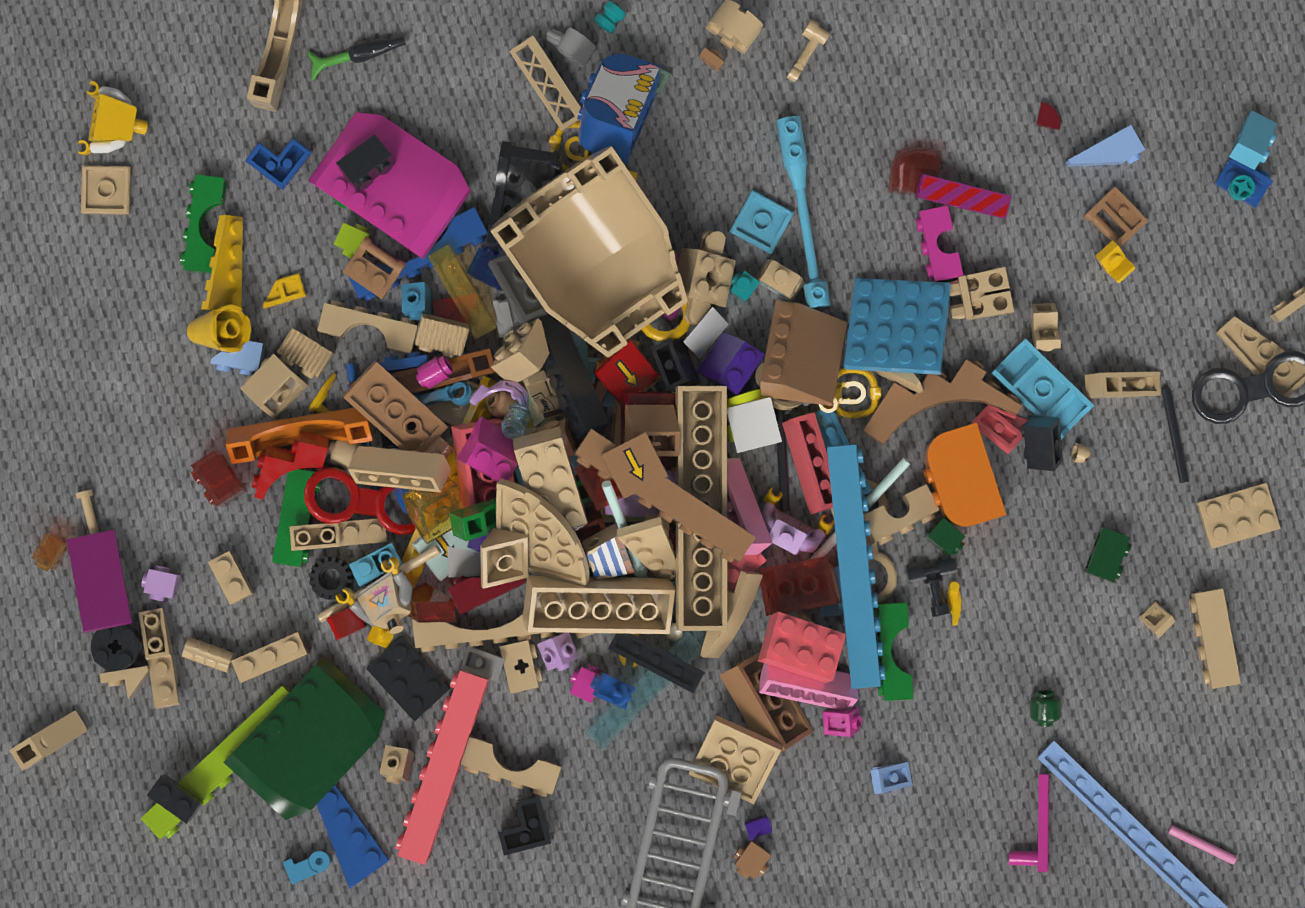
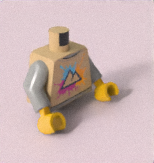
M391 557L389 561L392 567L387 560L381 562V568L387 574L356 594V600L353 599V591L350 588L342 589L347 594V599L337 594L336 600L341 604L348 603L350 605L349 608L360 619L371 626L388 628L391 634H397L403 630L401 619L411 612L410 602L413 587L404 572L398 569L399 559Z

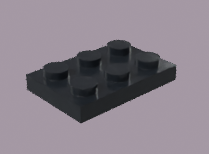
M402 636L366 668L414 722L450 690L449 686Z

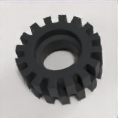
M324 557L312 566L311 573H309V584L313 592L320 598L335 600L337 594L342 595V597L346 594L342 589L352 588L354 575L348 563L341 558ZM335 569L339 572L341 579L336 587L329 588L324 585L322 576L326 570Z

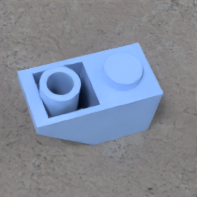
M248 341V343L243 345V349L238 352H220L211 358V364L217 365L216 370L230 372L231 368L239 369L242 375H253L261 367L266 345Z

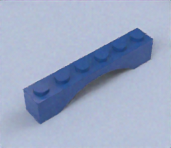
M475 207L452 219L446 233L428 252L424 260L418 257L405 262L407 263L406 267L390 290L400 285L399 281L406 277L411 280L421 275V269L427 266L430 269L435 268L443 263V258L449 255L454 258L465 252L464 247L470 244L475 247L485 242L486 239L484 237L488 233ZM372 263L389 275L393 271L387 264ZM348 277L360 300L370 301L378 297Z

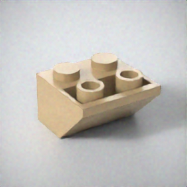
M537 318L530 323H524L516 331H509L503 339L505 343L494 355L496 359L491 368L505 381H515L517 383L540 371L549 355L541 320Z

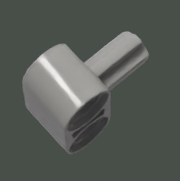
M568 27L565 34L555 29L547 32V42L557 46L556 49L571 62L573 60L579 63L578 66L582 68L586 66L596 49L592 42L572 28Z

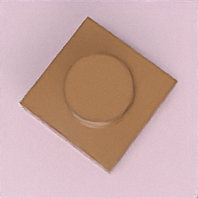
M704 48L699 55V59L717 73L724 66V61L721 60L723 56L713 48L710 51Z

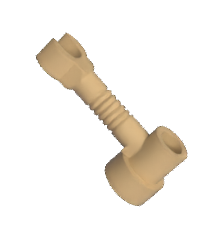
M814 19L809 21L802 33L803 36L809 39V42L787 75V78L793 82L800 76L819 43L824 45L831 34L820 27V23Z

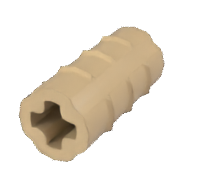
M189 637L183 649L182 657L228 673L232 666L231 661L235 658V653Z

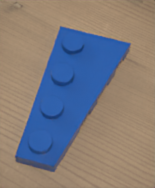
M335 784L317 804L349 889H351L387 863L389 859Z

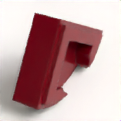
M1041 101L1036 126L1059 131L1060 118L1058 113L1051 105Z

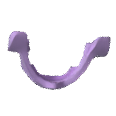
M501 380L490 388L481 385L470 397L469 402L473 405H476L482 399L497 391L510 392L511 397L514 400H518L520 405L519 413L511 422L512 425L508 430L512 435H517L524 428L521 419L529 408L527 391L515 381Z

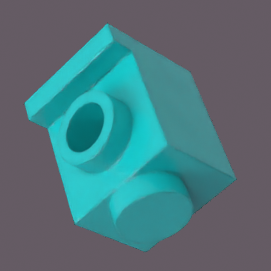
M739 271L731 281L729 292L743 303H746L760 282L746 271Z

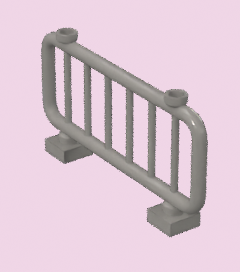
M670 758L661 763L657 775L652 774L648 788L653 789L631 889L630 892H624L622 905H625L626 908H636L637 903L654 908H674L638 899L642 880L693 892L691 908H700L723 807H728L727 814L736 816L738 813L743 789L733 787L732 793H728V779L722 770L692 761ZM675 767L713 776L719 782L717 795L666 783L667 772L670 768ZM663 788H671L715 799L711 818L659 806ZM658 810L709 822L706 841L654 829ZM653 834L705 846L701 864L650 853L649 849ZM647 858H655L699 869L695 888L644 876ZM707 903L705 908H716V905Z

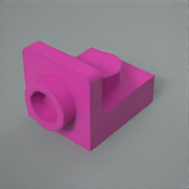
M853 707L849 711L824 710V735L851 737L857 733L862 726L859 707Z

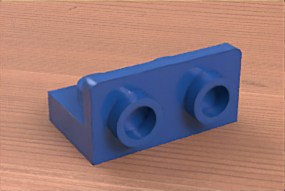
M1232 158L1228 159L1214 185L1228 192V185L1232 179L1239 175L1249 176L1255 183V190L1243 202L1256 208L1268 187L1272 185L1273 180L1269 179L1270 175L1261 169L1254 170Z

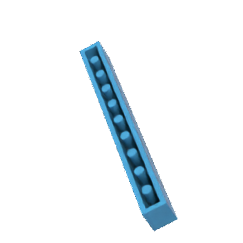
M857 443L828 446L827 454L851 688L879 687L882 684V680H886L885 666L880 665L879 656H883L882 641H877V632H881L880 618L875 617L874 608H878L877 593L872 592V584L876 583L875 569H870L869 560L873 559L872 545L867 543V536L871 535L870 521H865L864 511H868V499L863 497L862 487H866L865 472L860 473L859 463H864L862 448L858 449Z

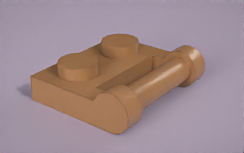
M1116 187L1110 190L1083 216L1088 222L1091 221L1110 242L1113 240L1119 247H1122L1148 222L1142 213ZM1101 209L1124 232L1121 237L1097 214Z
M366 237L343 270V273L383 300L407 263L402 260H396L372 243L373 240ZM368 251L393 269L391 274H387L363 257Z

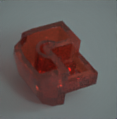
M915 147L899 152L891 164L888 193L916 194L921 174L939 178L941 150Z

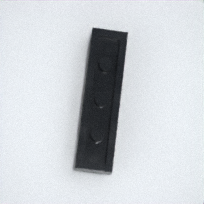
M616 633L608 648L693 694L705 674L704 671L630 633Z

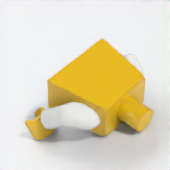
M94 81L89 83L91 86L96 87V90L92 93L86 91V93L95 98L88 141L80 140L78 144H85L86 150L78 152L79 154L89 155L91 152L110 153L124 147L126 142L131 141L133 133L146 134L148 121L136 119L137 108L132 106L131 100L119 89L106 86L101 87Z

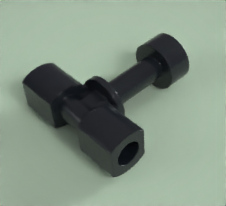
M954 558L938 561L936 565L924 567V565L907 568L909 583L924 580L925 584L930 583L935 607L930 608L932 617L951 613L949 604H944L939 581L943 580V575L957 572Z

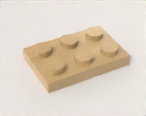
M1267 483L1197 503L1210 549L1280 529Z

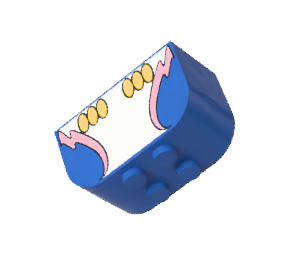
M624 54L611 55L602 60L596 74L591 73L588 81L589 89H584L580 103H583L577 117V119L581 120L578 139L586 150L596 153L601 149L612 146L624 164L628 163L655 100L661 66Z

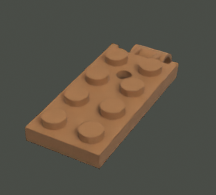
M376 360L342 395L345 400L403 451L414 450L423 453H439L444 455L446 459L454 450L440 436L449 427ZM409 422H415L416 427L413 430L407 429Z

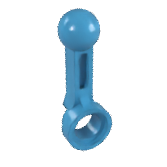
M460 381L441 390L423 395L414 393L413 395L425 406L448 400L459 406H465L470 403L469 400L474 393V389L467 382ZM460 387H464L463 396L456 398L457 390Z

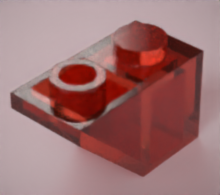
M427 583L413 588L410 602L411 612L407 616L418 623L453 622L456 620V605L451 597L446 596Z

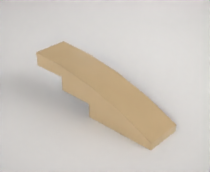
M740 571L735 591H727V631H707L700 653L701 657L719 658L732 642L755 599L763 576L762 574Z

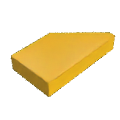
M300 273L277 279L262 305L263 309L307 297Z

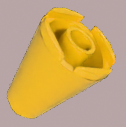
M233 304L223 305L192 320L188 324L187 335L193 343L226 353L238 352L243 349V345L248 343L250 339V320L248 316L243 314L241 311L243 309Z

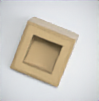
M1156 601L1139 617L1158 638L1175 623L1172 615Z

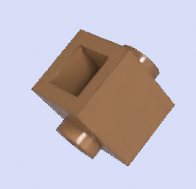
M749 841L746 847L741 845L733 856L737 859L734 862L735 866L738 867L736 872L746 879L749 876L753 879L757 875L761 877L769 867L766 862L771 857V854L754 841Z

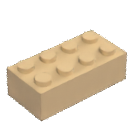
M560 426L514 438V452L525 488L533 491L550 503L566 519L571 527L587 524L585 508Z

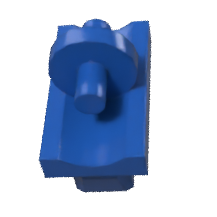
M605 673L602 676L596 674L590 684V688L594 689L592 695L625 710L628 702L632 699L631 694L636 689Z

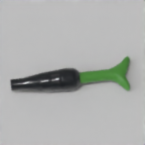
M401 36L394 39L358 43L352 45L347 52L326 58H321L308 51V58L313 63L310 78L314 81L317 75L326 67L347 61L354 63L365 62L397 47L406 45L405 38Z

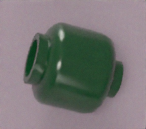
M1052 690L1036 691V694L1030 699V718L1035 722H1039V726H1053V722L1061 718V698Z

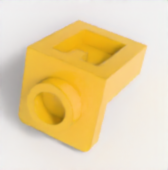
M1113 240L1095 255L1104 271L1117 283L1124 280L1136 268Z

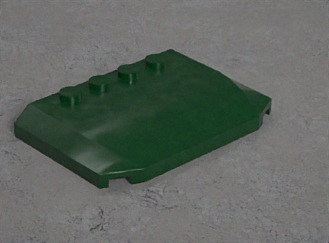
M323 656L223 763L281 817L288 820L311 811L378 739L385 712Z

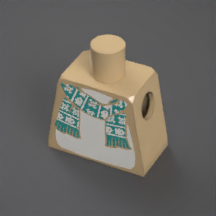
M772 259L765 260L755 277L760 282V285L789 302H794L805 284L800 275Z

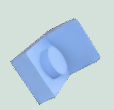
M908 762L873 767V770H871L875 794L912 786Z

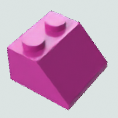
M480 417L457 460L497 482L500 478L509 481L518 465L513 446V439L518 437Z

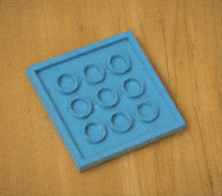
M855 278L844 361L845 369L941 375L951 284Z

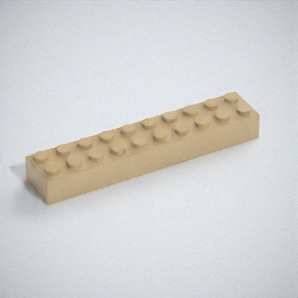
M727 386L675 387V413L680 429V456H676V485L727 518ZM676 522V630L727 631V560L720 556L722 551L714 546L712 550L699 542L701 539L694 533L691 536L687 535L679 529L681 524Z

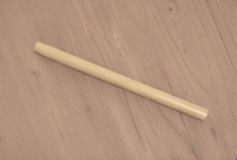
M435 545L402 564L398 569L406 574L439 555L441 549L438 545ZM372 583L353 593V599L356 600V594L367 588ZM338 602L317 614L320 622H324L327 620L326 618L345 610L350 605Z

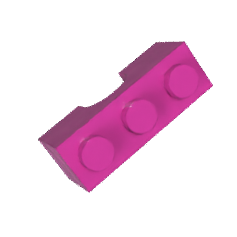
M948 205L920 211L918 213L919 218H915L917 232H922L924 241L920 242L923 256L927 255L929 262L928 265H925L928 279L932 278L933 282H943L963 276L959 253L946 254L940 251L937 246L938 235L953 229Z

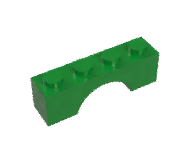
M195 174V180L190 182L189 194L193 195L192 204L187 205L186 217L190 218L189 227H185L183 234L186 250L181 252L180 265L183 266V270L186 272L210 275L212 273V268L209 265L211 257L215 255L216 250L210 247L204 240L202 222L211 209L224 204L227 183L225 178Z
M907 603L878 604V608L874 609L875 617L880 618L881 632L877 633V641H882L883 656L879 657L880 665L885 666L886 680H882L881 686L877 687L878 696H883V701L913 699L912 675L900 670L894 663L891 655V646L894 638L900 631L909 627Z

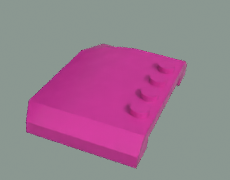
M358 112L351 118L308 180L311 184L339 201L423 260L471 192L457 165L382 115ZM375 134L390 152L395 164L387 174L379 175L375 178L368 188L360 189L356 192L340 172L336 162Z

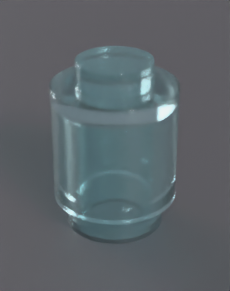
M515 403L510 405L501 423L502 433L510 439L523 435L531 418L530 410L522 404Z

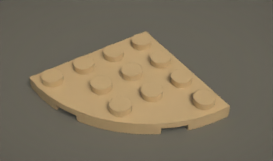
M500 478L497 482L496 528L525 534L528 537V572L586 586L589 582L587 558L580 540L570 524L550 503L533 491Z

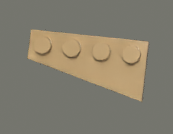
M1235 316L1216 332L1218 337L1253 375L1264 373L1267 363L1274 356L1284 352L1277 344L1269 341ZM1286 361L1280 364L1272 376L1276 391L1285 397L1293 394L1305 383V365L1297 361Z
M661 517L617 529V538L657 578H669L671 580L676 577V552L673 551V544L668 538V532L666 527L663 526Z

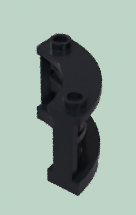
M502 141L495 183V197L493 198L488 224L487 242H497L490 229L505 215L504 208L507 205L513 207L517 205L513 199L505 196V190L510 191L519 188L524 183L526 177L536 190L543 186L541 182L551 181L556 177V174L561 173L562 160H558L559 151L548 152L511 146L512 142ZM510 157H516V158H522V159H528V160H527V162H526V165H524V164H522L521 162H519V161H517V160H515V159H513V158H510ZM532 160L549 163L548 172L546 174L540 173L539 169L542 165L535 167L532 172L530 170ZM519 172H521L522 176L519 181L511 183L509 176L515 174L518 177Z

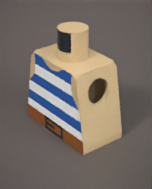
M616 523L582 542L588 568L592 569L596 580L634 572L626 547L617 538L618 526Z

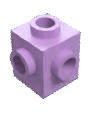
M569 633L560 634L537 644L548 671L557 668L558 671L567 669L572 666L571 661L579 658Z

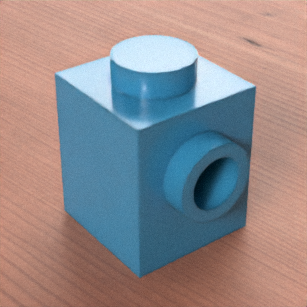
M425 282L402 284V313L410 320L420 321L422 313L432 315V289Z

